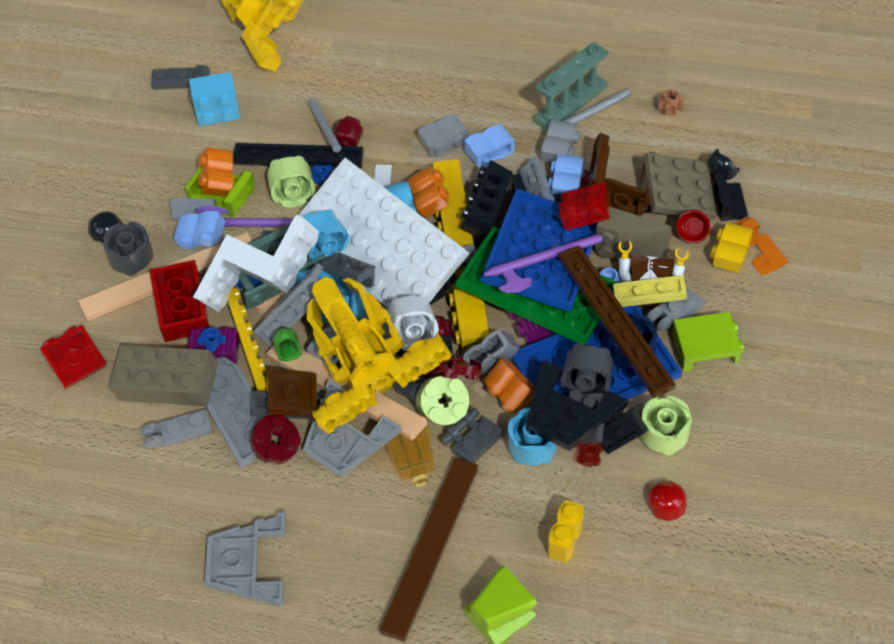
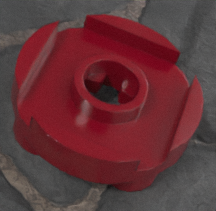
M450 356L449 360L442 361L439 366L433 369V372L442 373L444 378L456 379L457 375H465L467 379L479 380L482 363L474 359H470V363L463 360V357Z
M284 415L266 416L259 420L252 430L250 446L255 456L265 463H276L275 465L284 464L292 459L301 443L298 429ZM271 435L279 436L281 444H271Z

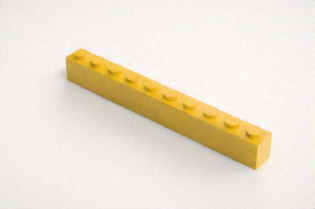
M459 159L433 162V168L435 170L439 169L444 176V181L442 182L450 195L448 197L449 205L435 213L436 218L441 219V222H437L438 229L461 247L470 244L474 246L472 234L460 228L463 220L460 218V215L467 204H465L466 198ZM462 263L455 270L458 278L466 268ZM456 288L452 293H449L450 307H455V312H452L453 326L458 325V330L455 331L456 345L461 344L462 353H466L471 347L482 343L484 338L489 335L484 300Z

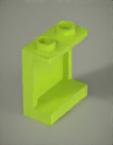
M198 166L197 172L192 179L187 181L185 190L188 198L217 199V207L227 209L229 213L224 214L234 218L256 186L253 173L245 170L241 177L233 174L234 186L226 197L202 194L201 187L198 185L199 175L202 172L201 166Z
M730 312L674 320L672 335L683 372L692 371L693 363L732 357L734 363H739L740 356L744 353V345L742 340H738L737 323L735 320L732 321Z

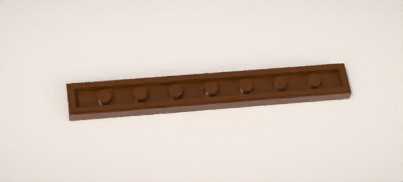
M580 245L559 253L558 259L653 399L674 390L676 387L675 382Z
M458 458L454 459L380 628V634L402 642L406 641L479 470V465Z

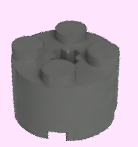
M122 222L117 223L104 234V250L108 262L114 270L125 273L127 276H134L138 271L144 269L154 257L149 236L144 226L137 222H129L130 224L122 225Z
M581 343L574 344L565 358L561 376L562 387L565 388L566 386L570 391L576 390L582 395L606 394L610 388L614 367L611 352L606 348H598Z

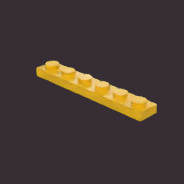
M238 286L233 287L228 295L227 303L238 331L256 391L267 392V377H263L262 372L266 371L262 358L257 359L256 354L259 353L256 339L251 340L250 338L253 335L250 322H245L244 320L247 317L244 304L239 305L238 300H241Z

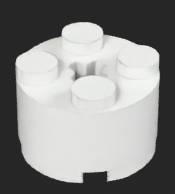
M405 296L391 301L388 313L391 315L390 319L393 326L397 328L401 339L404 341L402 350L408 351L413 343L419 340H427L438 333L437 320L431 305L425 297Z

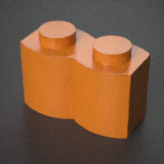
M206 147L198 157V166H201L202 172L199 175L198 185L201 187L202 194L226 197L234 186L232 151Z
M431 165L408 179L415 206L426 219L448 206V197L450 196L442 182L444 181V176L439 169L435 170Z
M501 358L483 380L487 385L486 390L494 397H499L502 401L501 406L509 413H519L533 399L535 386L508 360Z

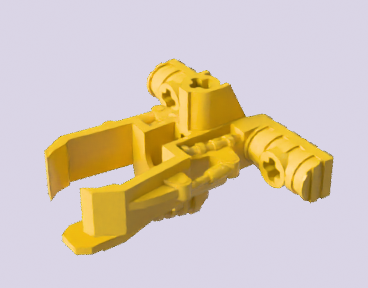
M221 0L225 9L228 10L227 13L231 16V20L234 22L238 18L245 26L242 39L245 40V44L249 47L254 60L257 61L258 67L276 72L281 65L282 59L277 52V44L268 35L273 29H278L282 22L286 23L294 20L295 14L298 13V8L301 7V3L304 0Z
M325 276L313 284L312 293L317 302L312 298L308 303L307 321L313 327V334L319 347L318 353L329 366L328 369L333 375L334 380L340 385L351 381L353 385L348 391L345 390L344 392L330 395L319 409L312 411L317 425L325 433L330 434L338 426L345 425L356 418V415L367 411V408L377 405L375 393L387 385L397 381L404 388L408 385L407 383L418 379V376L425 375L433 370L442 361L449 360L452 354L439 333H436L432 338L413 343L409 347L408 352L404 353L402 357L396 358L395 354L404 346V341L401 339L397 328L393 326L390 319L391 315L388 311L383 309L376 298L361 283L350 278L343 279L342 281L350 291L361 296L369 320L363 318L358 321L335 281ZM322 311L337 334L331 339L322 328ZM385 322L389 326V333L391 335V338L388 339L382 337L385 334L383 327ZM335 355L343 367L339 370L329 357Z

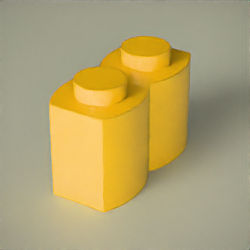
M726 222L725 227L719 229L717 235L718 246L714 245L710 258L714 259L713 266L740 273L752 239L753 229Z
M566 500L559 507L557 522L549 533V558L567 563L572 558L575 550V541L579 538L583 529V505Z

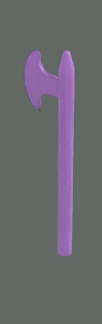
M202 206L195 209L197 213L205 211H218L220 214L229 213L227 209L217 206ZM294 218L223 219L225 220L224 227H285L291 224Z
M596 234L494 266L484 272V276H498L502 274L507 284L499 287L501 291L506 293L521 292L531 285L532 279L531 277L520 278L513 270L557 257L559 253L578 245L581 248H586L601 243L602 236Z

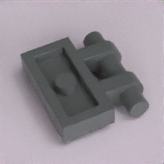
M474 407L455 425H450L444 431L445 434L439 439L444 446H447L451 441L454 442L455 445L452 447V453L459 459L475 463L503 436V430L488 418L484 417L479 423L474 420L480 414ZM467 427L470 431L463 437L460 432Z

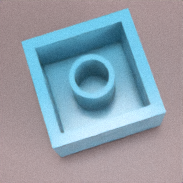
M231 72L189 79L199 126L240 119Z

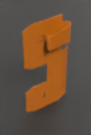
M746 217L733 223L753 229L749 246L756 244L763 254L754 258L751 263L760 275L769 274L785 266L784 264L789 263L767 234L761 235L757 231L761 226L754 218L748 219Z

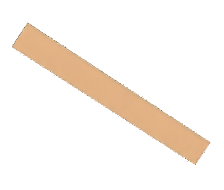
M247 232L234 237L246 244L253 242ZM222 242L165 266L195 260L199 274L203 275L207 272ZM150 272L78 300L87 321L154 295Z
M275 345L266 353L267 359L288 371L316 373L317 387L325 392L327 391L325 387L329 379L347 391L353 386L351 381L342 385L338 384L329 371L327 363L302 350L303 354L298 359L289 362L279 360ZM379 392L375 393L377 405L370 406L364 412L365 415L378 422L384 415L402 428L400 434L411 441L427 425V420L424 417Z

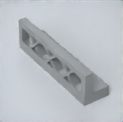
M319 263L262 317L253 332L270 347L274 344L273 338L281 328H291L307 313V305L312 298L317 302L312 290L313 284L321 280L318 276L323 267Z

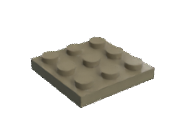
M646 153L644 163L652 212L680 216L687 210L697 209L705 213L709 220L713 221L717 214L708 162Z

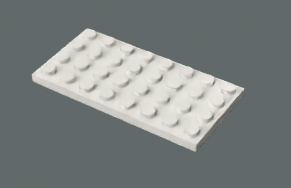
M346 158L342 160L299 214V216L303 217L309 212L316 213L328 209L333 210L350 237L348 245L340 253L375 266L374 286L368 289L388 309L393 299L405 296H422L430 303L469 254L459 244Z

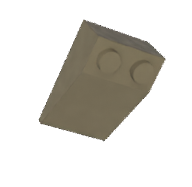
M609 207L610 219L598 222L596 234L602 236V242L595 245V254L603 258L619 261L621 253L618 251V244L621 241L622 250L627 251L629 250L630 241L632 249L628 253V258L631 257V254L667 259L672 226L613 207Z

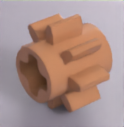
M669 89L665 90L664 95L658 96V110H662L665 115H677L678 110H683V95H680L678 91Z

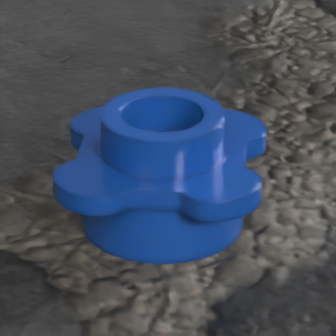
M314 165L312 167L314 183L323 185L330 177L331 172H333V167L330 165Z
M210 327L201 333L197 342L199 345L205 346L210 352H215L220 344L226 342L225 335H220L218 329Z

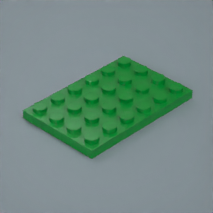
M493 226L458 278L456 287L570 340L586 345L600 319L579 289L572 310L568 312L515 293L503 292L498 287L480 282L500 231L499 228ZM600 274L614 294L613 283L618 282Z

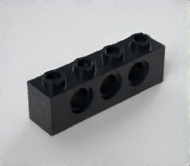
M491 159L486 167L483 165L480 167L476 175L479 179H476L471 187L473 192L470 193L465 202L468 206H465L460 215V218L463 219L460 225L461 229L481 240L486 238L494 226L513 174L512 171Z

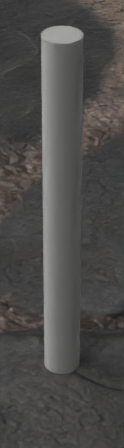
M626 88L564 121L577 124L629 97L630 91Z
M310 98L308 104L334 152H339L341 146L315 98Z

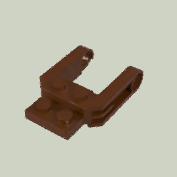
M600 132L593 145L586 187L605 182L608 188L609 207L637 216L646 214L648 209L651 208L645 163H643L639 189L611 178H605L610 146H608L610 136Z

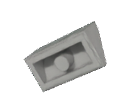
M170 198L172 220H178L180 216L185 214L199 215L200 213L195 212V209L202 206H217V199Z

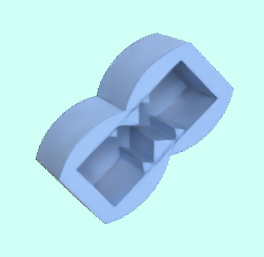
M495 125L487 128L484 132L472 134L465 139L464 151L477 167L486 166L490 159L495 161L496 159H502L511 155L515 151V140L502 125Z
M557 154L556 161L552 160L551 174H554V177H549L548 184L554 198L562 199V193L580 189L584 157Z
M205 211L199 215H182L178 219L174 240L183 249H192L200 245L205 247L217 245L221 242L225 220L218 211Z

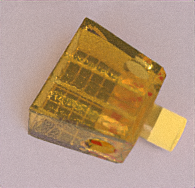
M428 425L425 426L413 441L398 434L384 445L385 453L400 480L412 478L415 487H422L428 483L426 474L434 472Z

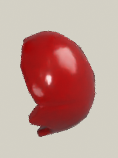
M687 210L677 219L676 229L678 236L687 243L697 244L705 240L710 233V220L700 210Z
M668 480L658 482L650 488L647 496L648 505L652 508L656 518L671 521L685 514L687 499L685 491L679 484Z

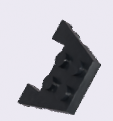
M543 360L526 422V430L571 451L593 434L594 429L602 423L606 424L616 412L622 411L627 407L628 399L611 391H607L597 408L592 409L553 390L562 376L563 369Z

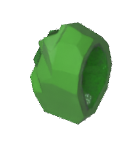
M286 327L281 328L276 333L273 341L280 361L289 362L296 360L303 354L296 332Z

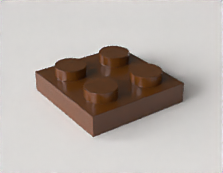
M268 369L266 414L314 418L312 411L317 410L316 373Z

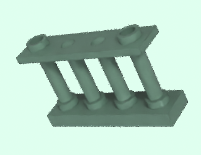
M592 42L535 86V90L546 97V107L534 117V122L548 132L552 119L564 121L570 118L607 88V81L597 76L598 63L609 55V51ZM589 71V74L583 78V75ZM560 94V97L554 101V98Z
M290 224L248 245L269 255H275ZM326 254L313 260L307 255V263L300 268L299 272L312 269L318 263L321 265V261L327 258ZM242 272L239 274V281L247 291L244 293L245 307L247 309L259 306L264 301L282 293V291L265 283L255 287L246 274Z

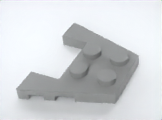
M329 379L325 387L327 391L324 399H321L318 407L324 404L327 397L337 392H344L345 389ZM383 415L368 436L349 423L341 427L338 426L334 429V432L329 434L325 433L317 425L316 421H313L303 451L343 478L400 434L402 428Z
M285 512L277 513L276 517L267 520L263 518L256 520L254 524L243 528L238 526L208 536L205 571L206 588L283 607V581L257 582L259 538L286 537Z

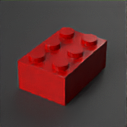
M195 260L149 270L159 326L165 342L190 337L191 329L210 328L206 305L193 298L201 283Z

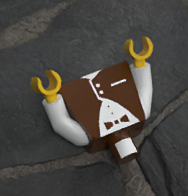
M620 241L618 244V251L621 253V258H619V277L622 282L683 275L685 269L683 264L690 257L689 251L687 249L686 256L680 258L678 256L680 247H678L675 251L676 264H674V259L631 254V257L628 258V253L632 249V243L629 241V250L624 251L621 248ZM654 303L644 304L640 306L643 308H651L653 307Z

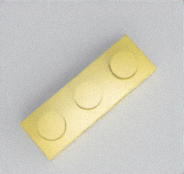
M684 275L613 283L614 295L622 307L687 299Z

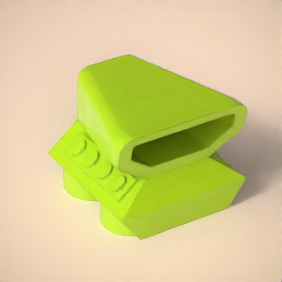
M502 566L496 571L477 598L466 605L463 610L470 622L490 644H504L509 640L510 635L518 629L527 627L530 620L537 615L532 610L536 607L537 602L506 566Z

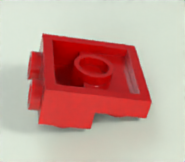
M605 182L562 193L560 219L565 230L610 219L608 188Z
M82 325L77 328L76 326L70 327L63 333V336L47 340L43 343V347L40 348L43 358L65 390L107 366V363Z

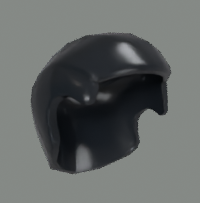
M719 149L713 151L708 158V167L714 176L715 173L724 172L726 180H731L740 171V168H736L735 164L728 157L720 154Z
M100 212L90 219L88 233L94 241L104 243L103 237L105 232L113 225L122 221L113 212Z

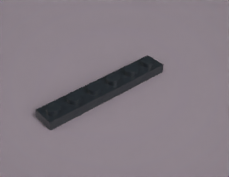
M235 143L233 164L270 166L273 160L301 156L308 163L309 167L314 165H330L333 168H337L342 160L346 158L359 169H362L364 147L341 146L339 152H334L329 145Z

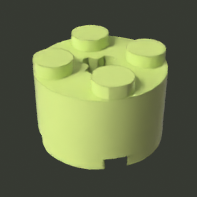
M286 157L280 160H273L270 163L267 179L272 199L276 203L279 202L283 207L287 208L299 207L304 205L310 196L314 195L315 185L312 173L303 157Z
M442 376L427 379L417 391L415 398L418 413L428 422L436 425H450L466 415L469 406V394L459 379H449ZM446 397L444 404L438 403V399Z
M666 396V398L661 399L656 397L646 403L642 411V420L649 430L641 435L640 439L646 446L666 456L673 455L676 451L682 449L689 439L692 417L688 405L681 399L673 396Z

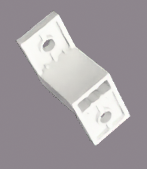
M296 214L274 256L226 235L193 298L219 313L221 308L226 305L231 289L238 283L241 272L287 294L288 290L294 286L296 275L300 268L305 265L311 247L316 244L319 231L305 218Z

